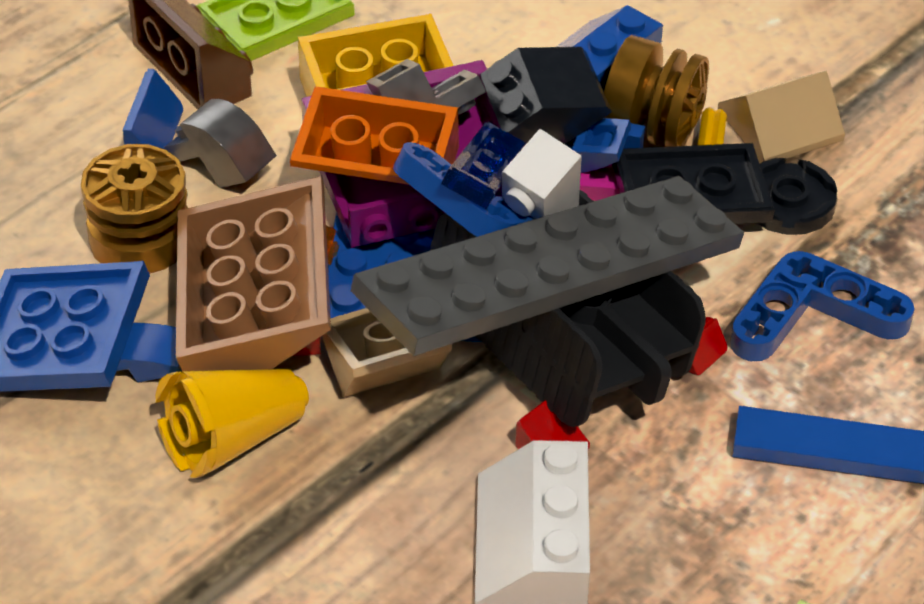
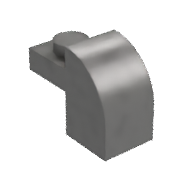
M409 59L366 81L373 95L458 107V115L471 109L476 104L475 98L486 92L479 76L467 70H463L431 88L420 64Z
M210 99L179 124L175 129L178 136L164 147L165 150L178 158L179 161L200 157L219 188L247 182L277 156L253 119L238 106L222 99Z

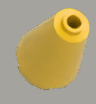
M289 369L177 371L169 373L159 380L155 393V403L164 401L166 417L157 419L158 428L165 449L174 465L180 471L192 470L193 472L190 475L192 478L201 477L301 419L309 402L308 389L305 382Z

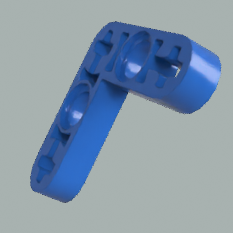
M411 142L404 143L394 163L393 170L400 178L476 237L534 220L530 215L524 217L514 212L502 196L493 197L439 154L423 145Z
M794 251L780 259L735 318L731 333V349L744 360L763 361L774 354L808 306L877 337L887 340L899 339L909 332L915 308L912 300L900 291L811 253ZM848 290L854 293L857 298L841 300L835 297L832 292ZM771 300H779L788 304L790 308L785 311H775L768 308L765 303ZM866 302H869L868 308L865 307ZM759 324L764 326L763 335L758 334L753 339L752 337L759 330Z

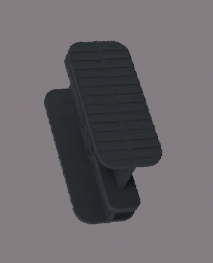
M580 190L579 206L594 202L584 191ZM443 213L437 220L430 251L475 238L476 236L449 215ZM669 271L476 335L475 337L482 341L485 347L492 351L540 401L546 400L548 409L561 422L570 427H577L588 420L595 398L624 387H628L647 405L662 401L665 397L670 378L681 377L690 371L696 351L699 348L706 317L701 298L679 276Z

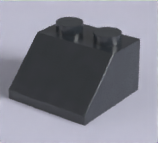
M519 47L504 58L496 61L490 68L480 74L503 136L519 151L522 150L539 129H542L561 143L567 144L612 113L587 52L582 47Z

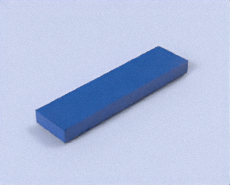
M739 406L732 457L924 484V431Z

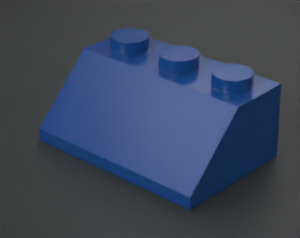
M626 5L589 21L556 47H582L587 52L604 92L612 64L625 39L630 35H634L662 44L663 24Z

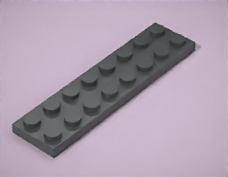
M677 176L355 273L351 292L413 356L738 249L744 231L727 218L721 210L717 209L698 193L690 183Z

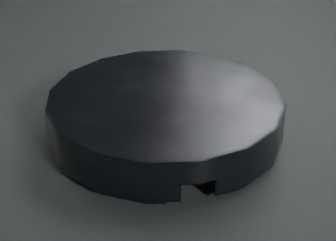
M773 158L761 162L760 166L775 212L772 222L756 224L768 231L785 235H799L822 229L832 220L838 201L837 186L826 170L810 161L798 159V164L785 163L786 158Z

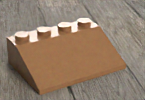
M321 176L178 210L176 360L182 371L273 369L331 330L324 182Z

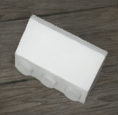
M533 440L478 473L475 604H587L590 579L588 442Z

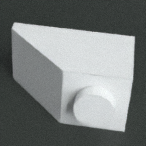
M539 129L502 171V197L514 212L524 217L530 215L534 219L579 206L582 156L542 129Z

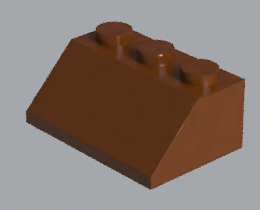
M128 0L134 46L197 109L210 99H222L236 104L252 96L251 76L253 75V66L250 58L244 51H238L226 39L225 34L219 27H213L202 16L195 4H189L186 0Z

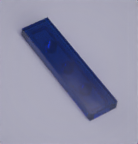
M485 122L450 166L441 185L487 209L502 188V171L522 150L526 142L490 122Z

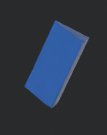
M148 69L144 74L123 127L124 145L149 144L164 149L174 138L175 129L178 127L184 111L183 105L155 69Z

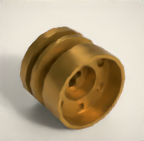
M630 35L619 48L606 82L604 94L612 113L604 118L628 119L630 123L642 126L647 120V140L650 143L658 145L665 137L666 147L685 146L699 121L705 104L709 76V59L706 56L695 53L687 62L685 50L677 48L663 66V46L660 43Z
M126 144L108 149L93 158L82 173L80 186L84 198L83 206L87 215L86 226L89 246L95 259L100 263L144 261L149 274L165 270L176 263L178 210L188 208V195L185 187L186 176L179 159L167 150L149 144Z

